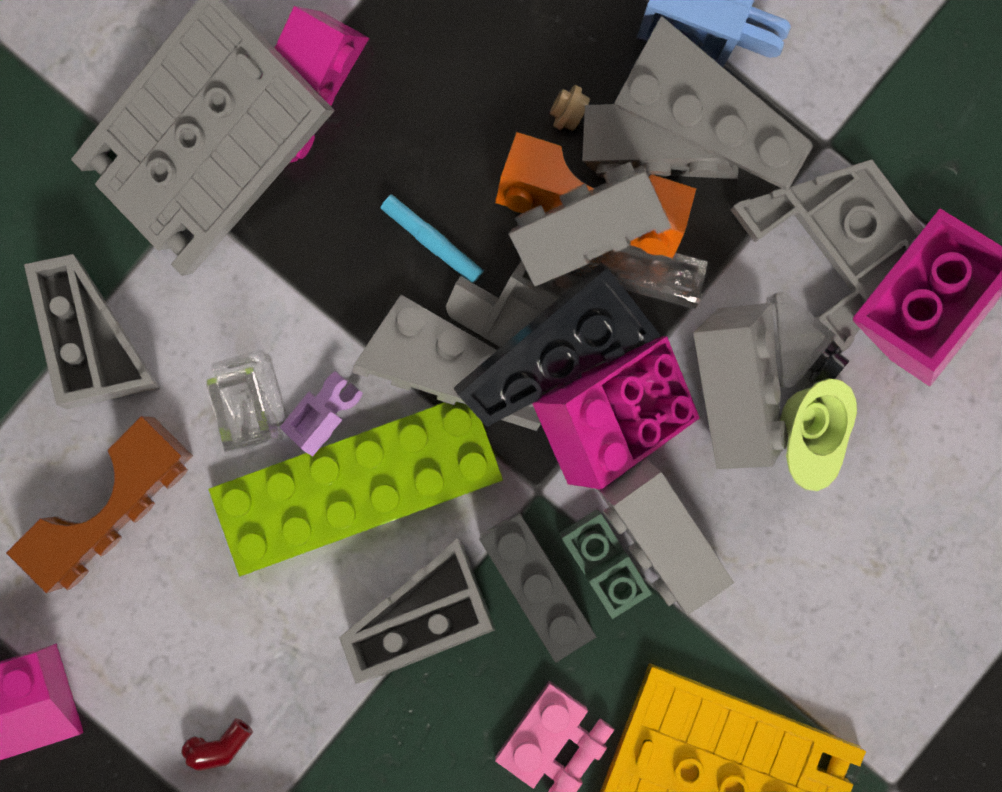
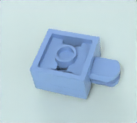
M649 0L637 38L648 41L662 16L723 67L736 45L769 58L780 56L784 47L783 40L788 37L791 25L786 19L752 7L754 0Z

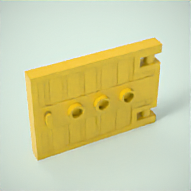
M649 663L600 792H851L854 784L845 778L850 763L861 766L866 751L857 744ZM823 752L832 755L827 770L817 767Z

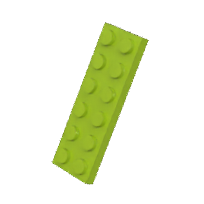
M456 401L455 405L445 402L321 447L314 456L305 453L211 487L208 490L238 575L241 577L501 482L503 478L482 421L466 404Z

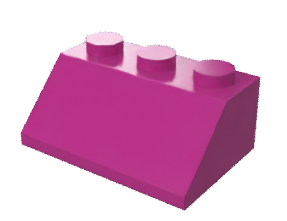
M939 209L854 315L853 322L892 362L930 387L1002 297V246L944 210Z
M57 643L0 661V760L83 733Z

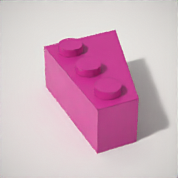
M294 6L275 45V49L332 106L336 94L369 38L323 11ZM315 135L310 138L290 163L296 162L299 158L303 159L313 145Z

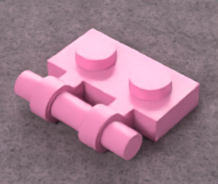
M548 681L495 756V761L533 789L545 773L555 781L548 792H577L583 784L580 778L594 758L599 760L607 750L605 743L613 733L614 728L604 720L599 719L589 733L579 725L588 712L587 707L551 681ZM568 739H570L579 748L565 767L556 761L555 758Z

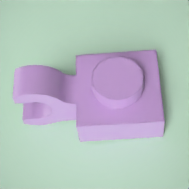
M336 371L328 376L317 396L308 392L279 427L302 450L311 456H314L323 443L330 438L332 432L342 421L336 413L340 410L354 407L363 394L351 383L340 393L348 381Z

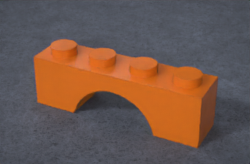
M516 132L500 178L495 203L507 206L509 209L519 213H525L541 205L544 212H547L562 205L559 196L584 183L576 178L567 167L563 157L562 146ZM651 174L649 179L669 220L671 229L659 234L654 229L631 240L630 243L631 246L640 248L649 254L663 255L673 259L686 230L696 188ZM586 185L589 191L595 189Z

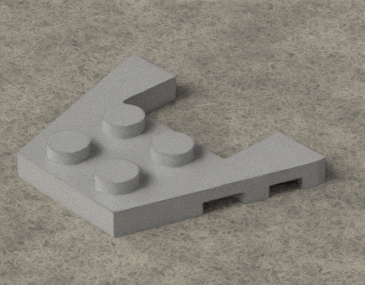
M872 159L791 186L788 191L781 188L772 191L770 194L741 201L730 209L754 242H757L792 215L797 218L851 290L847 296L813 320L835 349L837 346L841 348L840 353L850 347L855 340V335L860 330L853 322L854 315L924 229Z

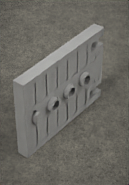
M198 0L71 160L81 171L96 170L101 176L95 183L98 189L158 251L171 249L177 255L171 265L183 276L195 272L335 110L229 0ZM260 69L263 71V76L261 78H259L261 75ZM111 149L117 154L114 161L107 156ZM186 229L194 235L190 242L182 235Z

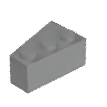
M644 458L603 489H596L608 505V508L603 510L612 526L619 535L626 531L634 542L628 549L644 571L651 567L658 576V579L652 584L668 606L677 602L688 616L734 583L662 472L647 458Z

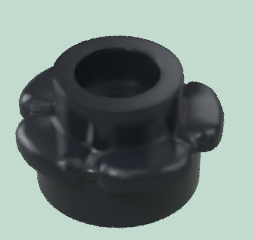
M824 346L806 366L812 372V375L809 377L810 383L829 378L835 379L849 362L839 352L841 348L837 346L833 351H830Z

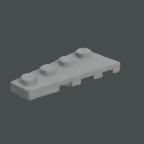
M662 16L614 103L619 109L786 191L789 190L813 147L811 141Z

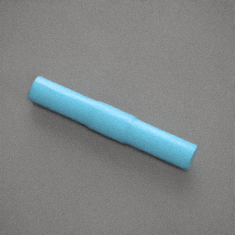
M391 194L383 202L380 209L465 279L475 283L482 275L484 270L394 195Z

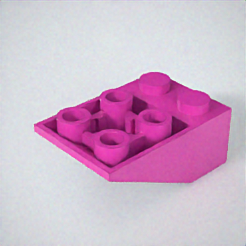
M662 336L633 349L608 364L605 362L581 373L582 377L566 386L561 383L542 395L541 399L532 403L567 484L595 489H603L700 419L667 336Z

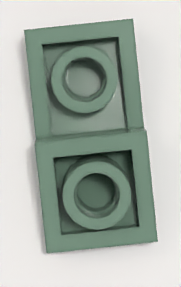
M598 509L559 533L612 619L652 595Z

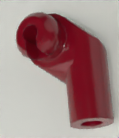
M235 718L219 740L205 742L201 737H191L184 742L181 754L186 759V765L197 771L226 766L252 735L253 730L244 721Z

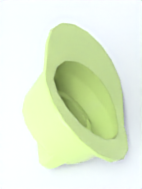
M829 378L817 382L811 388L796 392L787 400L782 409L780 421L785 422L788 436L786 453L788 469L795 483L805 490L819 491L828 487L838 476L843 464L849 437L857 415V403L852 389L841 380Z

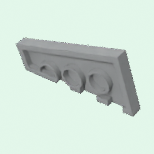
M400 295L355 362L352 373L367 378L369 374L390 380L391 385L410 391V388L413 387L437 395V400L455 405L457 401L465 404L457 395L454 387L497 350ZM551 388V389H549V390L543 392L542 395H544L545 393L549 392V391L552 390L553 388ZM533 404L501 419L537 431L541 424Z

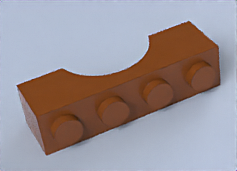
M141 416L108 449L114 467V487L109 501L96 516L83 523L71 522L57 516L41 518L6 552L45 593L62 588L68 591L76 586L89 572L85 565L96 554L102 557L118 544L122 538L118 532L131 519L136 523L143 518L155 505L151 498L163 486L167 489L173 487L187 473L188 469L184 465L193 455L154 417Z

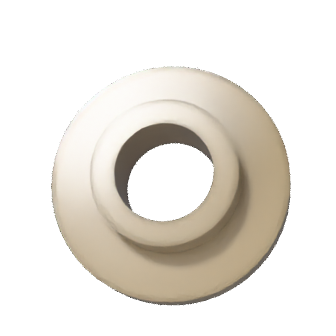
M574 85L569 92L562 89L558 94L550 111V114L556 117L554 122L555 128L561 130L565 127L574 131L585 113V105H588L590 97L581 93V87Z

